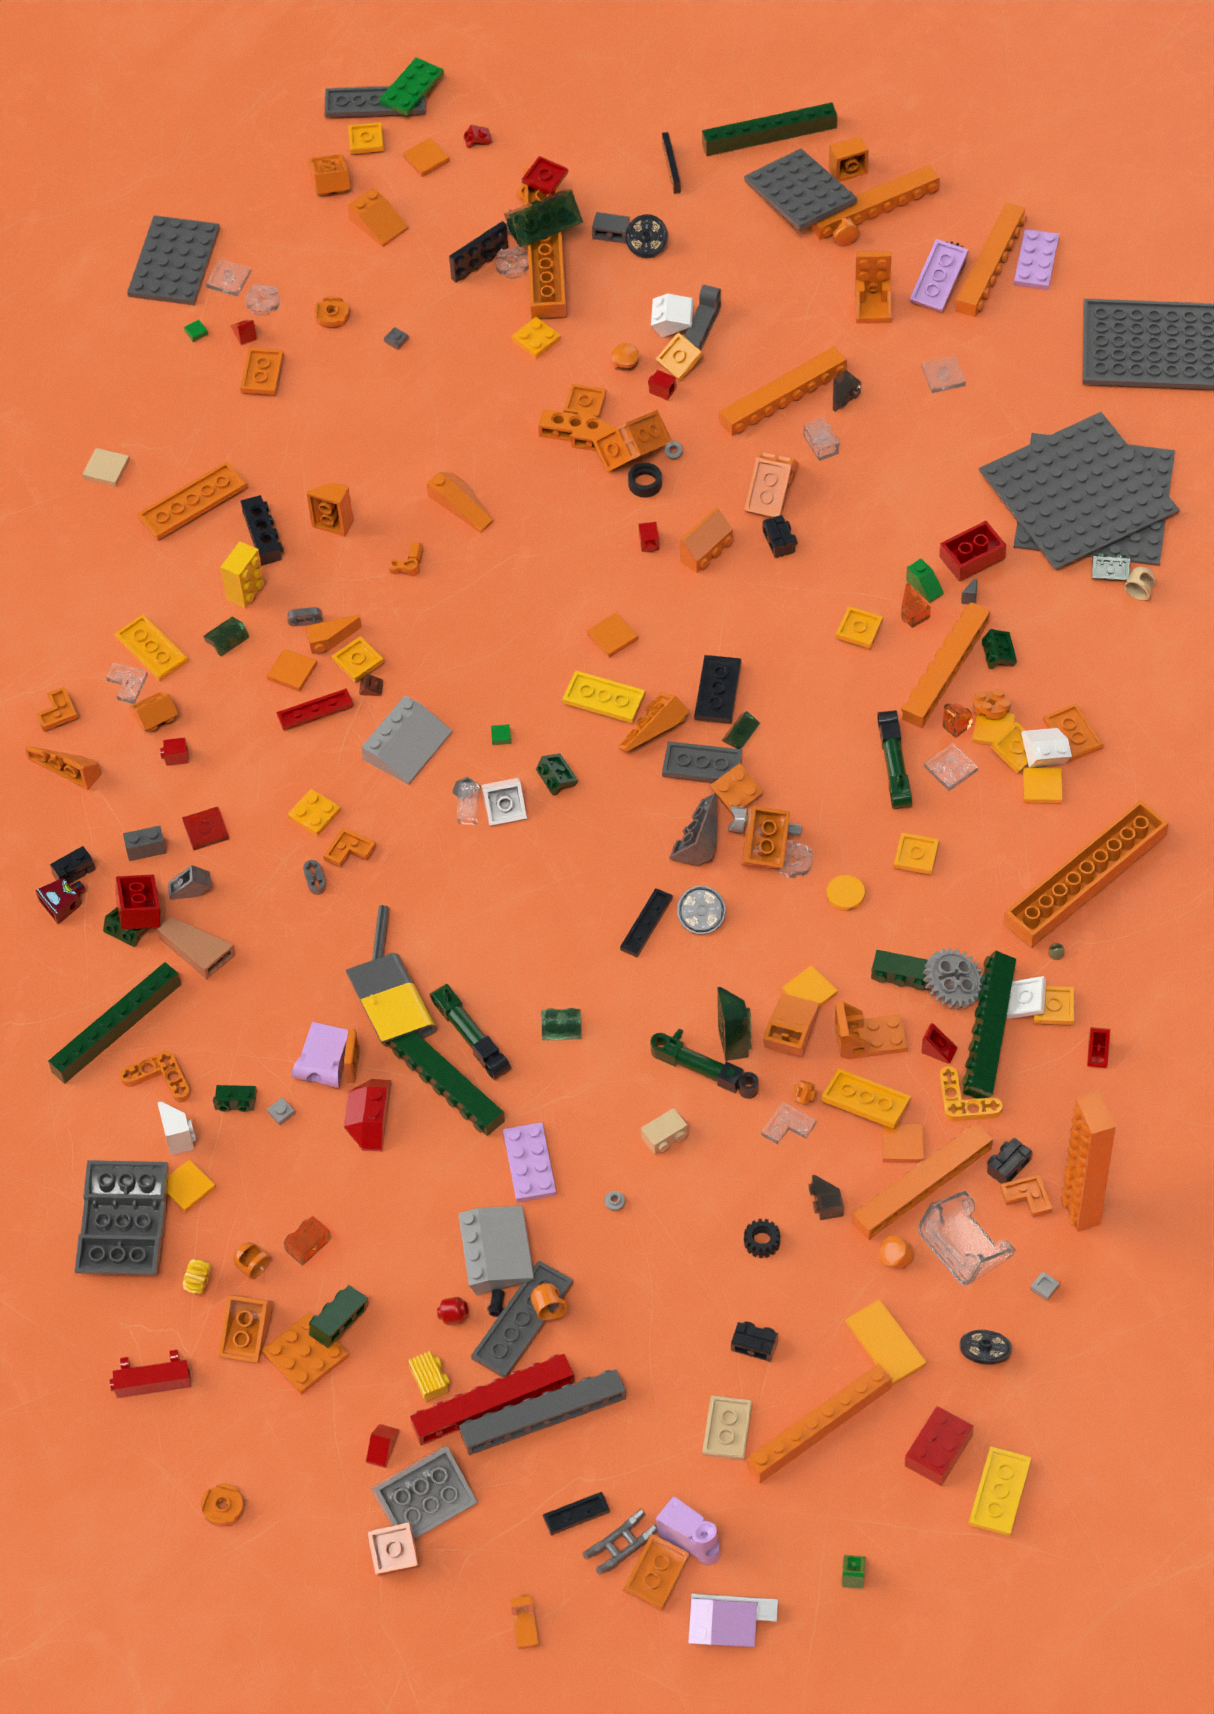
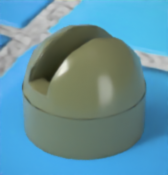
M1053 943L1049 947V957L1053 960L1062 959L1064 956L1063 945Z

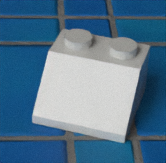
M668 293L654 298L651 317L652 328L663 338L692 327L694 300L689 297Z
M1058 728L1021 732L1029 768L1064 765L1072 757L1068 738Z
M519 778L481 785L490 826L527 819Z
M157 1102L170 1154L175 1155L194 1150L193 1142L196 1141L191 1120L187 1121L185 1113L163 1102Z

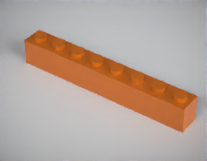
M926 165L855 195L857 203L811 225L810 228L819 240L829 237L841 225L842 217L846 219L851 218L855 224H860L863 221L939 190L940 177L930 165Z
M1008 202L1005 203L956 299L957 312L976 317L978 311L982 310L984 299L988 298L990 287L994 286L996 275L1000 274L1003 261L1006 262L1009 254L1008 251L1009 249L1012 250L1015 237H1019L1021 225H1025L1027 219L1025 207Z
M833 346L719 411V423L731 436L740 433L764 417L770 416L778 409L784 408L792 401L800 399L808 392H812L836 376L842 375L847 368V359Z
M970 602L967 608L962 610L959 621H955L952 627L951 634L946 635L942 648L939 647L937 649L935 659L929 662L925 675L922 674L920 676L918 686L911 690L909 700L903 703L901 707L902 720L923 728L990 622L991 610Z
M977 1123L972 1127L965 1128L960 1136L950 1139L944 1148L935 1150L926 1161L922 1160L914 1170L904 1173L895 1184H889L880 1195H874L865 1206H859L853 1213V1224L870 1240L992 1149L993 1139Z
M879 1363L747 1457V1469L759 1483H762L889 1391L892 1385V1377Z

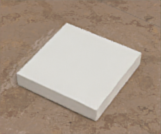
M1044 976L1012 982L1007 1019L1044 1014L1046 978Z

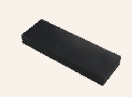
M599 1492L543 1514V1519L552 1536L608 1514L610 1509L603 1493Z

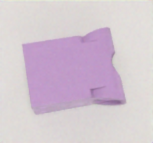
M312 1022L301 1057L292 1069V1078L319 1082L323 1085L339 1089L341 1073L344 1068L348 1030Z
M673 1496L656 1517L659 1537L689 1552L690 1556L694 1555L705 1565L715 1564L721 1556L716 1526L712 1522L705 1521L703 1516Z

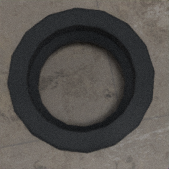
M636 464L628 473V487L636 496H654L662 487V473L654 464ZM641 475H650L656 479L655 482L649 485H640L634 481L635 478Z

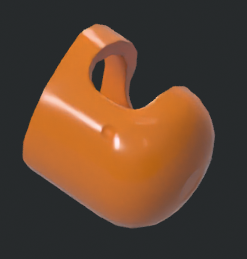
M247 1242L237 1248L233 1256V1262L246 1276L254 1279L266 1269L270 1262V1255L254 1243Z
M541 1284L534 1288L531 1293V1303L541 1320H555L563 1317L568 1311L566 1301L558 1297L559 1291L553 1284ZM560 1303L563 1306L557 1313H551L548 1305Z

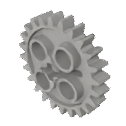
M944 948L940 952L936 951L924 965L926 969L923 971V974L927 975L923 981L929 983L925 988H931L932 990L929 995L935 994V1001L941 999L942 1006L948 1003L950 1009L954 1005L957 1010L961 1006L964 1009L968 1005L972 1006L978 1000V994L982 987L980 982L982 975H979L982 969L976 968L978 962L972 963L973 957L967 958L966 952L964 951L960 954L959 949H956L954 952L952 948H949L947 951Z

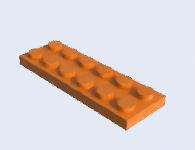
M226 461L137 513V516L158 541L246 489L247 483Z

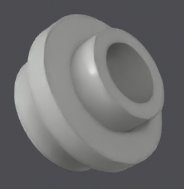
M670 441L666 444L665 454L667 457L676 459L681 456L683 449L679 442ZM676 447L677 451L675 453H672L670 451V448Z
M618 1191L609 1192L605 1196V1205L612 1211L620 1210L625 1204L623 1194ZM616 1198L618 1201L613 1202L611 1199Z

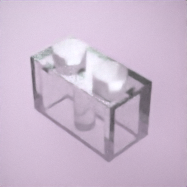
M824 418L804 424V437L819 461L839 454L840 440L838 436L833 434L831 425L826 423Z
M459 782L457 821L459 824L478 825L480 795L478 783Z

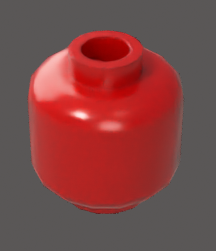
M460 1297L443 1299L440 1307L437 1308L438 1318L442 1319L446 1325L463 1323L469 1315L467 1302L463 1301Z

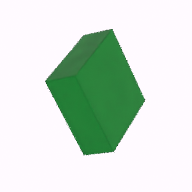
M199 319L184 326V331L192 342L208 335L207 329Z
M509 724L491 726L492 745L511 744Z

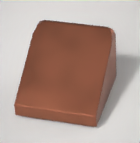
M366 673L360 681L359 694L381 696L383 679Z

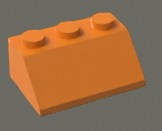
M331 482L309 490L307 492V500L312 527L346 536L353 522L349 487Z
M715 507L680 539V562L696 573L706 568L713 558L718 557L721 551L733 542V529L719 508Z
M751 806L748 809L741 865L756 868H783L790 811L760 806Z

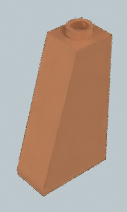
M173 917L161 923L157 929L160 940L206 980L235 956L231 943Z

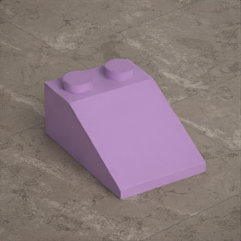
M692 1598L689 1643L755 1647L757 1603Z

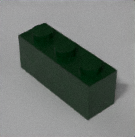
M876 950L871 979L881 983L888 982L897 986H908L917 990L929 991V989L925 988L929 983L923 981L927 976L923 974V971L926 969L924 965L928 960Z
M350 1285L344 1290H339L331 1303H326L318 1316L312 1317L309 1322V1335L329 1348L366 1311L368 1298Z

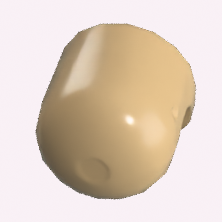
M1147 567L1133 569L1124 585L1126 593L1138 600H1149L1152 593L1151 588L1156 582L1155 574Z

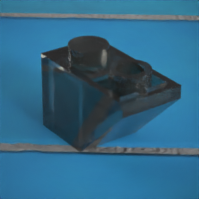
M847 370L833 379L834 412L845 407L849 401L857 398L861 393V381Z
M812 1175L811 1183L808 1184L810 1196L814 1195L815 1201H813L814 1213H818L820 1220L844 1216V1205L840 1189L817 1175Z

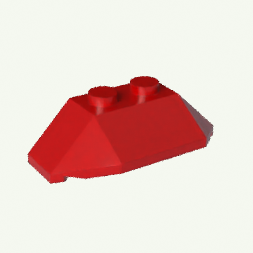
M370 1079L348 1092L344 1128L362 1151H383L391 1080Z

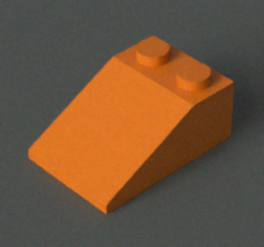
M342 154L308 158L317 194L328 195L330 192L344 193L346 190H351L349 172Z
M375 188L370 189L347 205L349 220L382 247L408 230V226L399 214Z
M228 1295L218 1357L259 1363L261 1350L263 1349L271 1322L274 1301Z

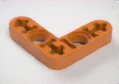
M161 1052L125 1067L120 1073L121 1081L127 1087L135 1086L162 1074L175 1101L182 1103L190 1097L186 1080L174 1055L170 1052ZM164 1059L169 1061L170 1068L167 1069L165 1062H163ZM145 1066L153 1067V1070L149 1073L142 1071ZM130 1074L132 1079H129L127 1075ZM170 1074H178L179 1077L176 1080L168 1079ZM180 1085V1088L184 1093L183 1095H180L178 1093L176 1086Z

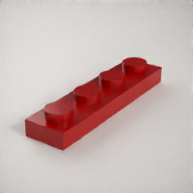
M346 688L276 713L282 729L286 730L353 707V702Z

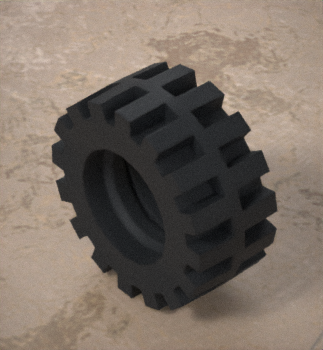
M761 1218L758 1219V1222L753 1220L751 1225H747V1229L744 1231V1246L749 1254L752 1252L754 1257L759 1255V1258H763V1256L768 1258L770 1254H775V1250L778 1251L781 1237L779 1228L775 1226L773 1221L769 1223L768 1219L762 1221ZM759 1233H765L771 1237L770 1241L764 1244L757 1243L753 1238Z

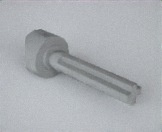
M732 805V813L735 819L729 824L728 831L743 832L747 822V808ZM789 823L787 834L800 836L802 825Z

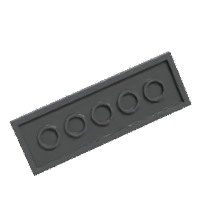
M390 86L325 88V118L403 114L379 104V98ZM426 95L409 115L425 114Z
M538 1261L533 1268L535 1280L521 1284L471 1355L473 1361L503 1378L511 1373L546 1323V1320L539 1319L531 1303V1293L534 1288L544 1283L553 1284L559 1291L558 1297L563 1299L573 1285V1279L541 1261ZM559 1303L548 1305L549 1311L553 1313Z

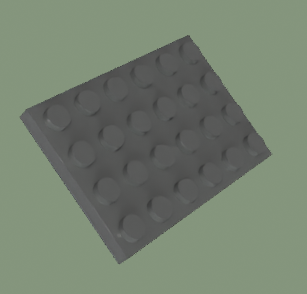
M802 149L796 150L744 176L745 182L799 231L857 203V197Z
M153 215L127 291L128 297L195 305L219 234L220 224Z

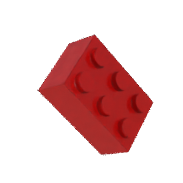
M987 520L941 542L939 557L955 577L961 581L1005 559L1006 544Z
M154 874L116 876V901L121 929L132 930L160 927V905Z
M936 1406L905 1455V1467L942 1486L971 1440L974 1426Z

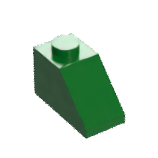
M922 558L907 567L906 581L929 603L944 594L933 569Z

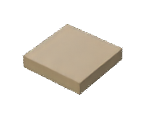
M95 448L82 474L83 479L117 487L130 461L129 456Z

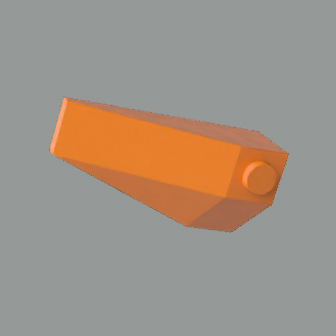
M438 472L427 482L428 497L480 533L493 523V519L467 483L454 473Z
M661 692L646 708L648 713L643 718L640 717L637 720V728L628 732L618 748L628 752L682 723L690 711L675 695Z
M31 746L25 747L27 759L86 790H89L101 775L99 764L94 759Z

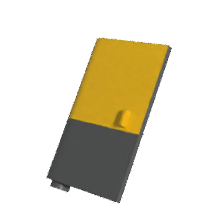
M389 953L381 958L346 969V973L381 1043L416 1031L421 1037H427L435 1032L436 1025L398 953Z

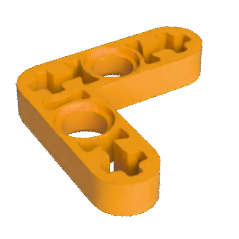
M951 1066L941 1069L939 1080L944 1115L949 1121L991 1119L1001 1115L1003 1104L997 1098L961 1100L957 1070ZM946 1074H950V1076H951V1083H950V1084H948V1079H947ZM948 1090H953L957 1095L955 1097H948L945 1093ZM991 1105L995 1106V1111H992ZM976 1106L979 1108V1111L971 1113L968 1111V1108ZM962 1107H965V1114H962ZM952 1108L955 1109L956 1114H952Z

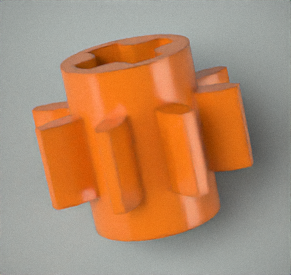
M800 1081L799 1084L793 1086L791 1094L796 1095L795 1101L809 1104L810 1100L816 1099L818 1091L813 1090V1083Z

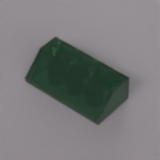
M564 189L504 213L508 228L519 247L526 246L583 223L574 194L570 189Z
M717 987L718 1031L725 1061L749 1057L748 1050L752 1049L750 1040L752 1039L750 1008H746L745 1001L722 987Z

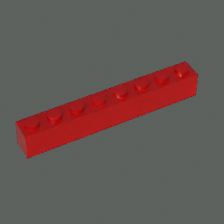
M565 1354L553 1355L547 1361L534 1363L525 1370L514 1371L510 1376L502 1379L497 1378L483 1387L477 1386L466 1394H458L451 1400L434 1404L429 1409L418 1410L410 1416L411 1425L420 1446L459 1431V1425H462L467 1420L481 1418L486 1413H495L508 1405L515 1406L522 1403L525 1399H534L547 1391L554 1392L561 1389L564 1385L574 1384V1373Z

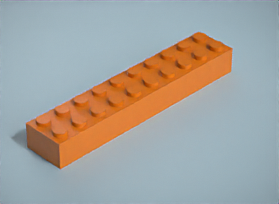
M523 168L524 175L529 170V168ZM524 184L531 319L535 317H566L559 186L553 195L550 196Z
M1139 800L1008 908L1004 913L1003 924L1032 948L1167 835L1168 822L1142 800Z
M1100 1092L1077 1098L1073 1108L1074 1118H1072L1073 1125L1070 1128V1147L1067 1149L1066 1176L1063 1178L1064 1187H1062L1063 1196L1061 1197L1063 1207L1068 1209L1069 1221L1072 1226L1075 1225L1077 1232L1101 1224L1116 1126Z

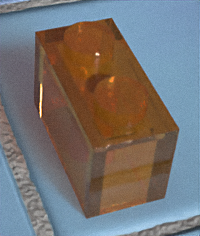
M312 1215L309 1219L304 1220L294 1233L287 1235L283 1242L285 1251L303 1266L331 1240L330 1230Z

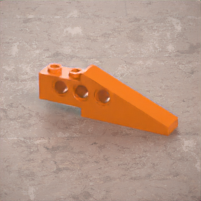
M543 409L538 424L539 437L572 442V448L597 451L592 439L615 428L582 409H579L578 414Z

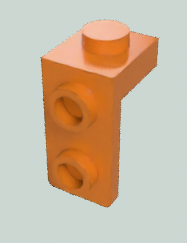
M518 1595L510 1599L517 1648L538 1646L532 1596Z

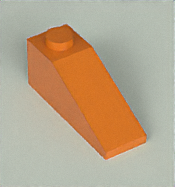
M359 614L305 626L312 654L331 650L362 628Z

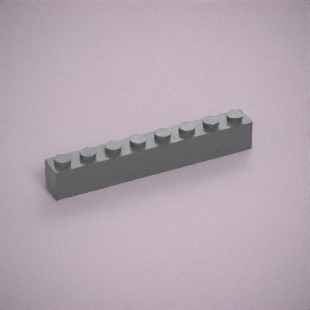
M617 1369L612 1371L606 1370L593 1378L587 1377L579 1383L564 1385L561 1389L554 1392L547 1391L540 1397L525 1399L522 1403L515 1406L508 1405L501 1411L489 1412L481 1418L467 1420L462 1425H459L460 1434L468 1455H472L625 1400V1389Z

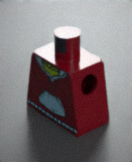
M61 878L35 891L38 901L55 922L60 924L80 907L81 903L78 894L83 892L85 887L81 881H77L70 886L64 878Z

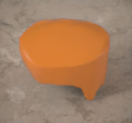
M842 217V223L834 230L833 237L838 245L846 246L855 242L860 233L859 228L851 218L846 219Z
M630 343L619 344L611 353L615 369L617 367L629 369L638 363V349Z
M890 1235L882 1241L878 1259L886 1266L904 1269L913 1260L914 1249L909 1242L898 1236Z

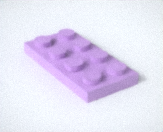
M1025 229L1014 279L1015 286L1049 289L1059 240L1058 233Z
M936 239L912 292L910 302L943 313L969 253L968 249Z
M542 1122L503 1129L516 1202L556 1196Z

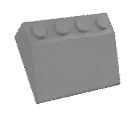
M405 695L361 747L363 760L410 785L452 734V730L422 704Z
M523 1206L476 1208L458 1213L468 1282L476 1295L535 1280Z
M447 1446L437 1449L370 1488L390 1524L396 1526L411 1523L414 1539L478 1503Z

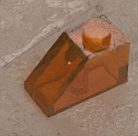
M907 583L902 601L901 618L913 628L930 618L931 607L913 586Z
M961 704L944 705L943 728L957 738L972 726L973 715L968 708H964Z

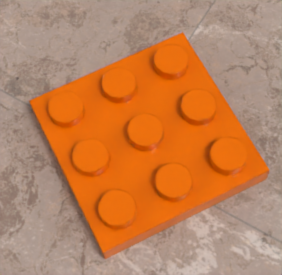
M310 1312L261 1350L262 1354L300 1395L349 1357L348 1352L337 1341L327 1348L309 1335V1322L313 1317Z

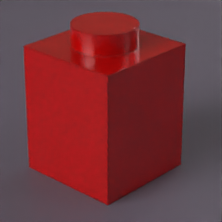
M657 369L655 374L649 377V393L668 401L676 390V377Z
M657 522L639 523L641 551L651 552L660 550Z
M185 737L163 740L160 754L161 759H165L166 766L189 763Z

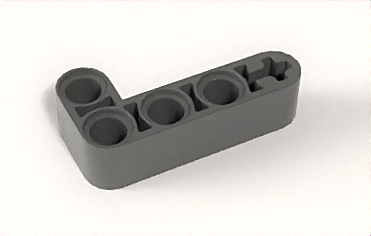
M705 284L702 285L700 290L699 306L693 316L692 327L687 329L684 336L700 351L721 307V289Z

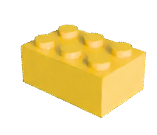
M240 541L220 569L227 601L246 608L254 600L258 590L263 588L265 581L258 549Z

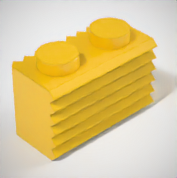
M428 1351L408 1360L409 1368L425 1402L448 1393L447 1386L450 1385L446 1373L442 1374L439 1369L442 1368L438 1356L434 1357L432 1352Z

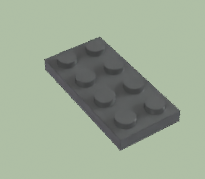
M668 741L662 776L715 782L741 763L743 752L741 749Z

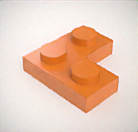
M65 687L47 693L52 708L36 713L43 732L78 718Z
M342 828L323 858L325 861L338 867L342 866L350 853L367 860L375 849L376 842Z
M1039 1174L1000 1184L1006 1205L1026 1200L1032 1217L1052 1212L1051 1203Z

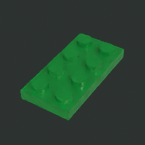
M415 57L379 98V104L408 116L444 75V69Z

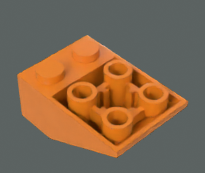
M782 993L763 1038L765 1048L803 1057L820 1003Z

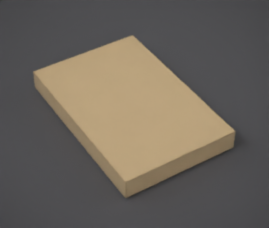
M711 1395L702 1456L744 1461L752 1400Z

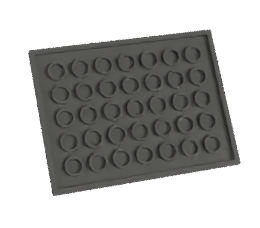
M1084 299L1082 385L1214 390V303Z

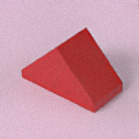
M246 319L231 325L240 345L257 340L253 320Z
M931 1023L922 1039V1054L947 1064L950 1063L958 1047L934 1023Z
M1090 1027L1087 1066L1107 1068L1111 1029Z
M379 1424L371 1433L366 1463L386 1468L400 1430Z

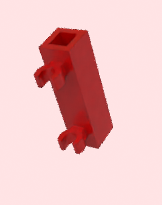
M178 1350L169 1351L171 1362L131 1368L128 1357L120 1358L121 1370L112 1371L113 1379H109L110 1389L115 1391L117 1398L190 1388L191 1381L187 1360L180 1361Z

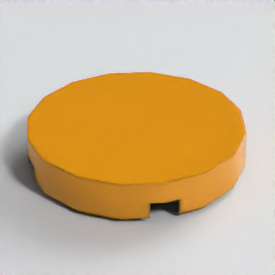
M840 875L828 883L826 894L830 905L834 908L849 911V909L858 908L863 903L865 889L862 882L856 877Z

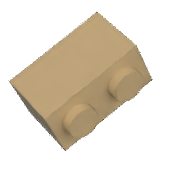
M674 1108L641 1127V1138L654 1155L666 1151L670 1145L682 1141L688 1135L687 1124Z

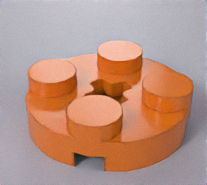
M327 296L320 303H316L314 307L315 319L322 327H342L349 317V306L347 302L345 303L338 296Z
M995 689L993 691H978L975 693L973 710L976 714L980 715L982 713L986 715V718L999 719L1006 716V712L1010 711L1011 701L1004 695V691Z
M218 1484L215 1488L208 1489L201 1499V1509L205 1520L215 1526H232L242 1515L244 1503L236 1487L229 1484ZM222 1501H226L227 1507L224 1509H220L219 1506H217V1504H221Z

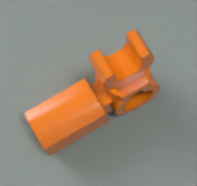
M412 542L408 560L400 562L398 559H391L392 565L396 567H389L390 573L397 574L402 572L409 576L417 575L419 573L418 563L420 562L423 545L420 542Z

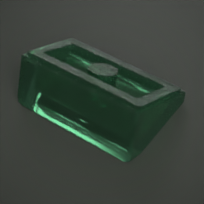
M745 711L738 717L722 741L736 749H741L760 722L748 711Z

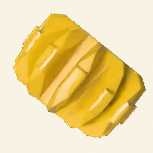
M192 1259L185 1271L184 1290L193 1294H202L210 1277V1263L201 1259Z

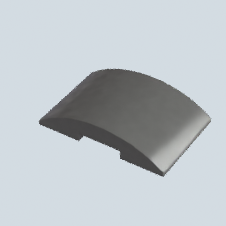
M87 1160L83 1194L84 1208L81 1234L78 1237L75 1273L157 1274L166 1221L168 1162Z

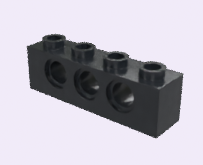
M261 495L240 500L254 547L259 551L261 566L282 560L281 553L284 552L281 542H277V539H279L277 529L272 528L274 522L272 515L267 513L269 512L267 501L263 502Z

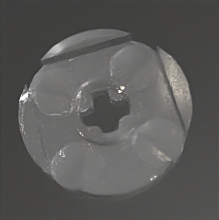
M507 248L498 251L496 257L498 273L506 275L507 278L523 276L525 271L529 270L528 254L524 251V248Z
M252 285L245 296L246 307L250 309L252 314L259 316L268 315L272 310L276 311L280 305V296L277 288L269 285Z
M794 840L786 841L783 868H777L778 871L789 878H796L797 875L801 874L802 876L806 875L813 866V851L803 843L795 842ZM791 857H797L799 861L791 862Z

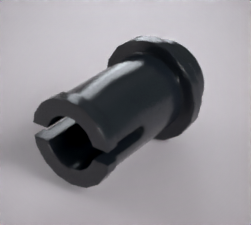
M492 1290L491 1302L487 1310L489 1315L493 1317H499L504 1310L502 1307L505 1296L503 1290Z

